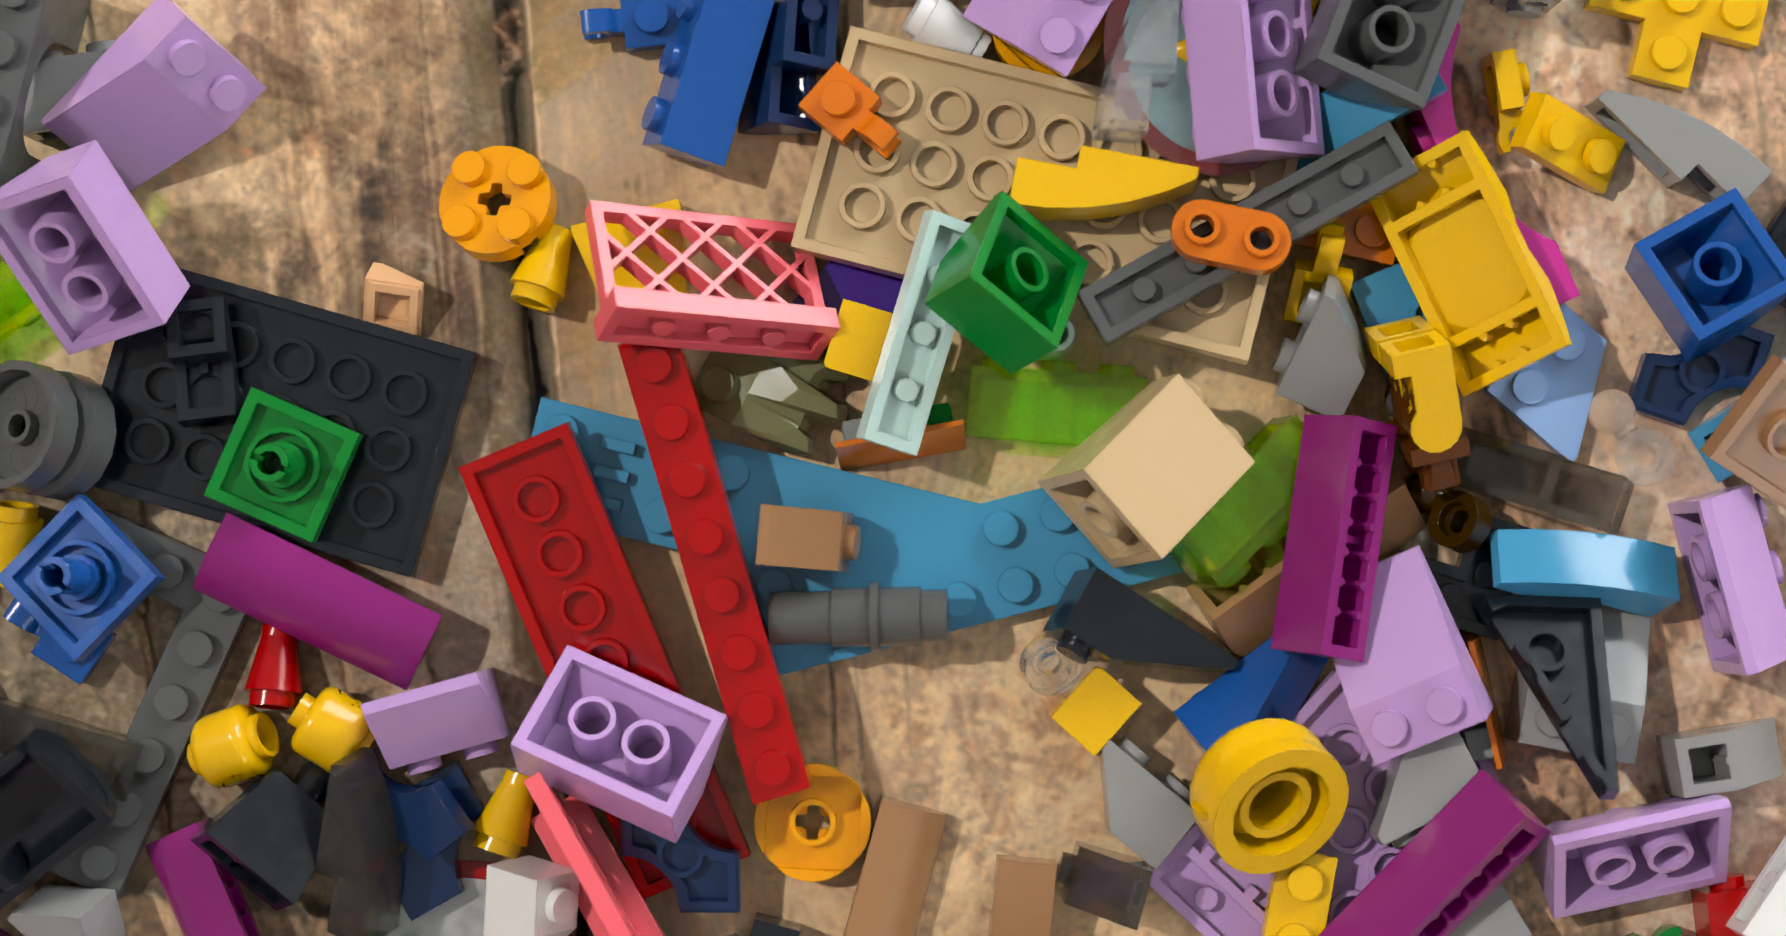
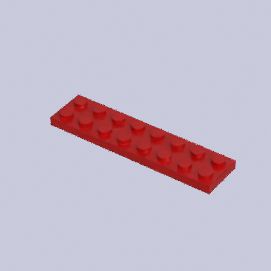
M570 421L458 467L547 679L566 646L570 645L686 697ZM713 762L704 793L689 821L697 832L708 841L724 848L741 850L742 860L750 856L751 849ZM604 811L621 850V818ZM623 855L632 879L644 899L673 888L667 876L650 862Z

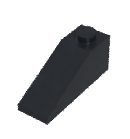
M1098 567L1074 572L1043 629L1044 633L1058 641L1055 648L1061 654L1084 665L1090 661L1215 672L1235 670L1239 662L1238 658Z

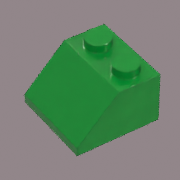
M1002 190L991 199L940 261L924 304L1006 371L1013 374L1058 349L1089 262Z

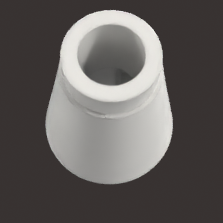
M917 0L902 27V31L912 36V41L981 58L992 39L980 27L963 18L964 13L950 0Z

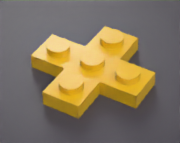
M1585 0L1583 9L1639 22L1626 78L1683 92L1689 86L1700 38L1748 50L1756 48L1759 43L1769 0Z

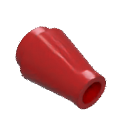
M262 624L260 642L244 688L245 692L250 693L248 706L271 710H295L297 696H303L297 638L268 624Z

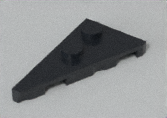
M1487 594L1482 607L1483 613L1598 799L1614 800L1620 791L1601 598Z

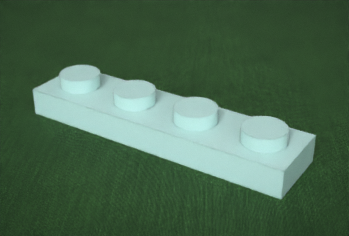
M924 210L855 438L907 455L917 456L955 329L928 308L924 301L940 261L971 223L935 210Z

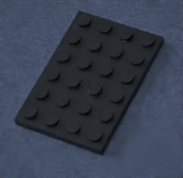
M179 268L190 285L181 301L224 296L226 298L234 341L241 409L251 387H254L361 433L364 436L317 543L309 542L204 496L236 422L183 428L178 423L175 370L173 363L168 359L165 323L164 325L115 340L102 387L106 390L114 406L117 433L112 457L102 477L93 487L222 523L226 513H229L290 543L405 576L415 577L479 354Z

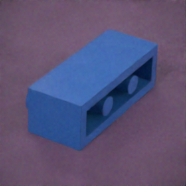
M678 0L676 17L681 20L674 41L670 40L667 43L660 58L659 73L663 74V79L657 97L653 96L649 100L642 117V129L646 130L642 145L704 167L725 166L775 0Z

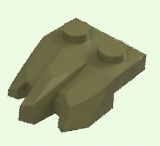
M829 344L817 361L711 351L695 381V386L704 411L781 451L812 456L815 441L807 432L809 425L819 422L842 427V422L846 421L848 408L828 394L827 390L831 384L845 382L850 375L825 367L824 360Z

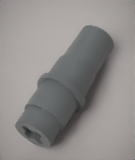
M870 581L869 587L832 588L831 591L770 592L768 601L770 644H832L833 647H870L871 652H880L881 646H922V643H948V590L921 589V587H880L879 581Z

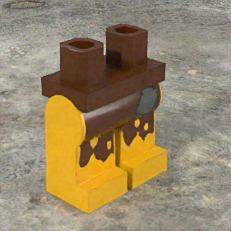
M1420 315L1363 328L1367 351L1382 364V367L1388 374L1389 385L1384 394V405L1387 413L1393 419L1383 422L1397 426L1394 447L1404 457L1405 468L1410 474L1419 475L1421 487L1426 492L1458 486L1461 483L1457 458L1471 455L1469 438L1462 432V417L1451 344Z

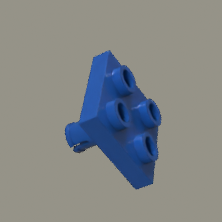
M76 494L0 573V583L74 661H85L165 578L99 507L84 494Z

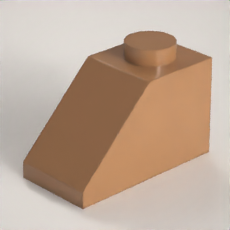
M761 504L755 564L849 572V561H856L859 556L861 543L860 526L853 525L854 513Z

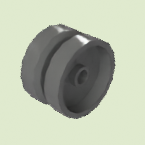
M9 360L0 364V489L62 501L70 500L76 494H85L102 477L113 454L117 428L114 406L106 390L90 377L54 370L52 367L33 362Z

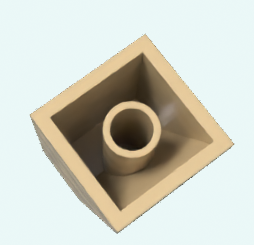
M1179 373L1151 382L1037 482L1112 568L1163 559L1255 463L1252 457L1245 451L1244 441L1239 433L1230 425L1220 422L1205 404L1206 398L1201 389L1192 381L1182 378Z

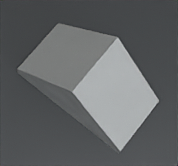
M46 884L15 909L7 918L24 936H127L115 889Z

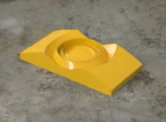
M1463 130L1412 158L1419 170L1416 177L1370 201L1427 322L1451 344L1456 383L1463 397L1469 396L1572 344L1551 282L1529 250L1519 230L1505 188L1468 130Z

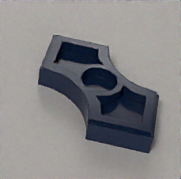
M1749 327L1738 336L1690 363L1686 361L1682 353L1677 355L1641 354L1623 409L1676 427H1683L1694 408L1710 394L1727 388L1746 390L1766 363L1775 335Z
M459 760L414 785L426 786L442 779L472 823L479 818L485 808ZM463 837L427 863L412 847L406 844L400 856L383 870L411 921L465 891L459 876L460 872L458 871V855Z
M371 761L356 768L323 797L355 844L373 836L392 837L412 847L426 863L437 857L475 827L442 779L426 786L405 785L388 777Z
M621 819V855L643 859L660 869L670 880L676 891L681 913H740L741 850L724 848L708 841L697 832L690 821L687 822L677 843H673Z

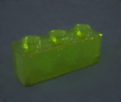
M983 356L982 366L971 365L965 438L1078 446L1146 388L1147 378L1134 377L1133 366L1100 364L1099 374L1075 373L1076 362L1060 360H1041V370L1020 369L1010 374L989 356Z
M1297 415L1272 418L1244 446L1245 451L1252 457L1255 463L1169 552L1172 558L1199 588L1231 587L1247 574L1251 568L1248 560L1262 546L1264 548L1272 546L1287 533L1303 422Z

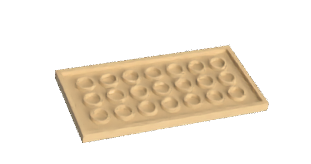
M850 25L840 64L881 98L883 105L875 112V115L885 120L899 133L897 138L902 143L885 160L857 135L843 147L822 129L790 247L793 252L904 279L924 210H935L972 224L996 194L1003 190L1010 196L1018 157L1077 168L1081 145L1158 160H1169L1154 151L1131 127L1111 89ZM1299 159L1270 161L1257 169L1236 175L1216 176L1198 173L1193 193L1157 207L1123 216L1086 221H1039L1089 262L1079 288L1081 290L1170 241V229L1173 218L1184 204L1193 200L1205 199L1236 205L1296 172ZM1205 220L1194 221L1190 225L1191 229L1205 222ZM1240 273L1127 336L1247 365L1270 274L1252 275ZM1076 296L1069 320L1094 327Z

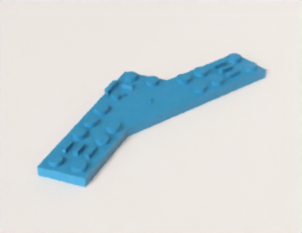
M541 397L531 437L570 421L618 536L678 550L640 421ZM711 438L767 630L770 592L831 591L832 588L869 587L870 581H879L880 587L947 589L949 632L1057 605L1074 572L1078 570L1098 567L1125 586H1131L1220 563L1207 513L1163 559L1112 568L1043 488L979 504ZM768 504L854 513L853 525H859L861 529L858 559L856 561H849V572L755 564L760 505ZM832 644L772 645L781 675L871 652L870 647H833ZM881 646V650L892 646Z

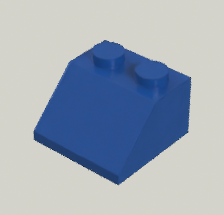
M1737 188L1730 190L1635 243L1624 268L1688 363L1738 336L1786 299V259Z

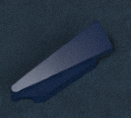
M775 0L740 113L738 133L745 135H814L819 133L820 127L801 112L798 104L817 84L816 75L824 76L835 64L839 0Z

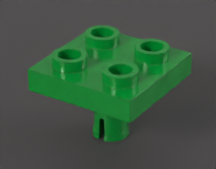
M251 387L204 496L309 542L317 543L364 435L262 390Z

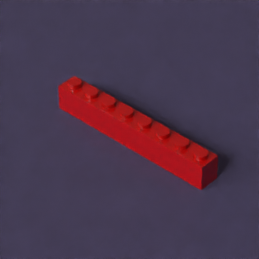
M626 343L619 344L620 356L752 804L755 805L809 789L813 783L773 646L770 644L765 619L685 349Z

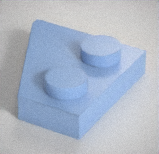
M1562 303L1559 306L1572 344L1487 386L1483 392L1565 464H1572L1578 457L1607 340L1567 305Z

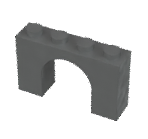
M0 0V187L41 161L29 155L24 143V113L31 81L41 57L49 46L78 52L91 0Z

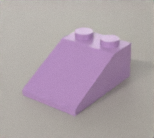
M154 0L40 121L71 148L96 139L128 190L132 191L225 132L266 87L242 62L172 0Z
M1414 546L1378 562L1364 661L1355 662L1333 659L1349 709L1375 765L1483 722L1494 708L1420 546Z

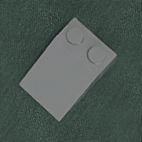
M1602 605L1617 762L1635 765L1646 707L1651 617ZM1516 667L1504 738L1520 743L1569 752Z

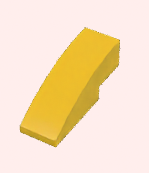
M1081 145L1077 168L1018 157L1010 197L1037 220L1086 221L1123 216L1157 207L1193 193L1199 167Z

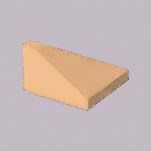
M373 262L365 277L363 320L421 336L424 282L386 264Z

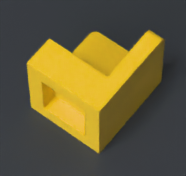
M843 298L838 314L840 329L830 340L824 360L825 367L867 380L869 384H872L893 313Z
M1096 666L1066 699L1062 697L1048 715L1095 757L1142 703L1103 668Z

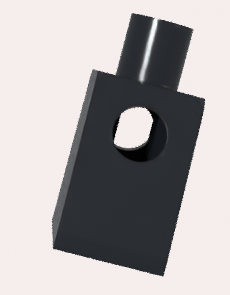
M307 761L292 781L282 772L273 770L253 782L196 832L190 841L275 911L294 905L301 896L338 825L337 819L319 804L333 786L335 780L329 772L311 761Z

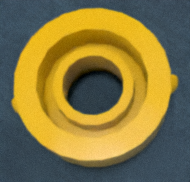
M1264 718L1246 722L1229 730L1209 747L1195 769L1190 784L1189 802L1196 824L1225 863L1238 871L1250 874H1269L1286 870L1303 862L1328 841L1344 816L1348 804L1349 786L1346 773L1314 733L1303 725L1287 719Z

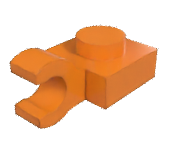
M837 61L798 104L802 113L843 147L857 135L876 153L887 160L902 143L897 138L899 133L885 120L875 115V112L883 105L881 98Z

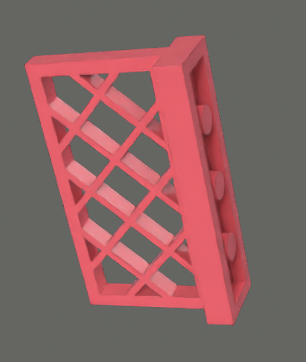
M590 200L584 210L600 310L593 320L596 341L817 361L830 343L831 338L840 329L836 308L825 307L815 257L794 252L796 261L789 265L766 245L769 241L791 243L796 223ZM605 223L621 224L637 239L625 248L606 232ZM661 229L676 230L692 245L681 254L663 239L658 232ZM716 235L730 236L746 251L736 260L718 245L713 238ZM644 245L669 265L659 275L634 255ZM701 251L724 271L716 280L713 281L689 261L697 252ZM753 256L778 276L769 287L744 267ZM622 266L641 282L645 288L616 286L614 272ZM678 272L697 288L701 294L679 293L666 281ZM732 277L756 299L733 298L721 287ZM786 283L804 298L805 305L789 304L775 292Z
M540 772L524 780L527 789L541 812L531 819V823L552 861L574 870L579 879L578 907L594 936H665L591 805L572 796L562 800Z

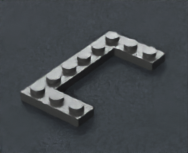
M101 509L165 576L149 595L183 609L106 779L114 794L117 806L114 820L50 870V872L84 887L115 889L118 900L123 896L184 761L187 747L190 744L193 726L204 716L249 615L193 589L196 576L206 553L108 509Z

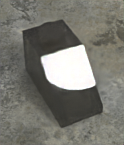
M1076 841L1072 854L1064 851L1061 854L1057 867L1055 886L1063 888L1060 897L1064 904L1124 927L1137 930L1153 871L1141 858Z

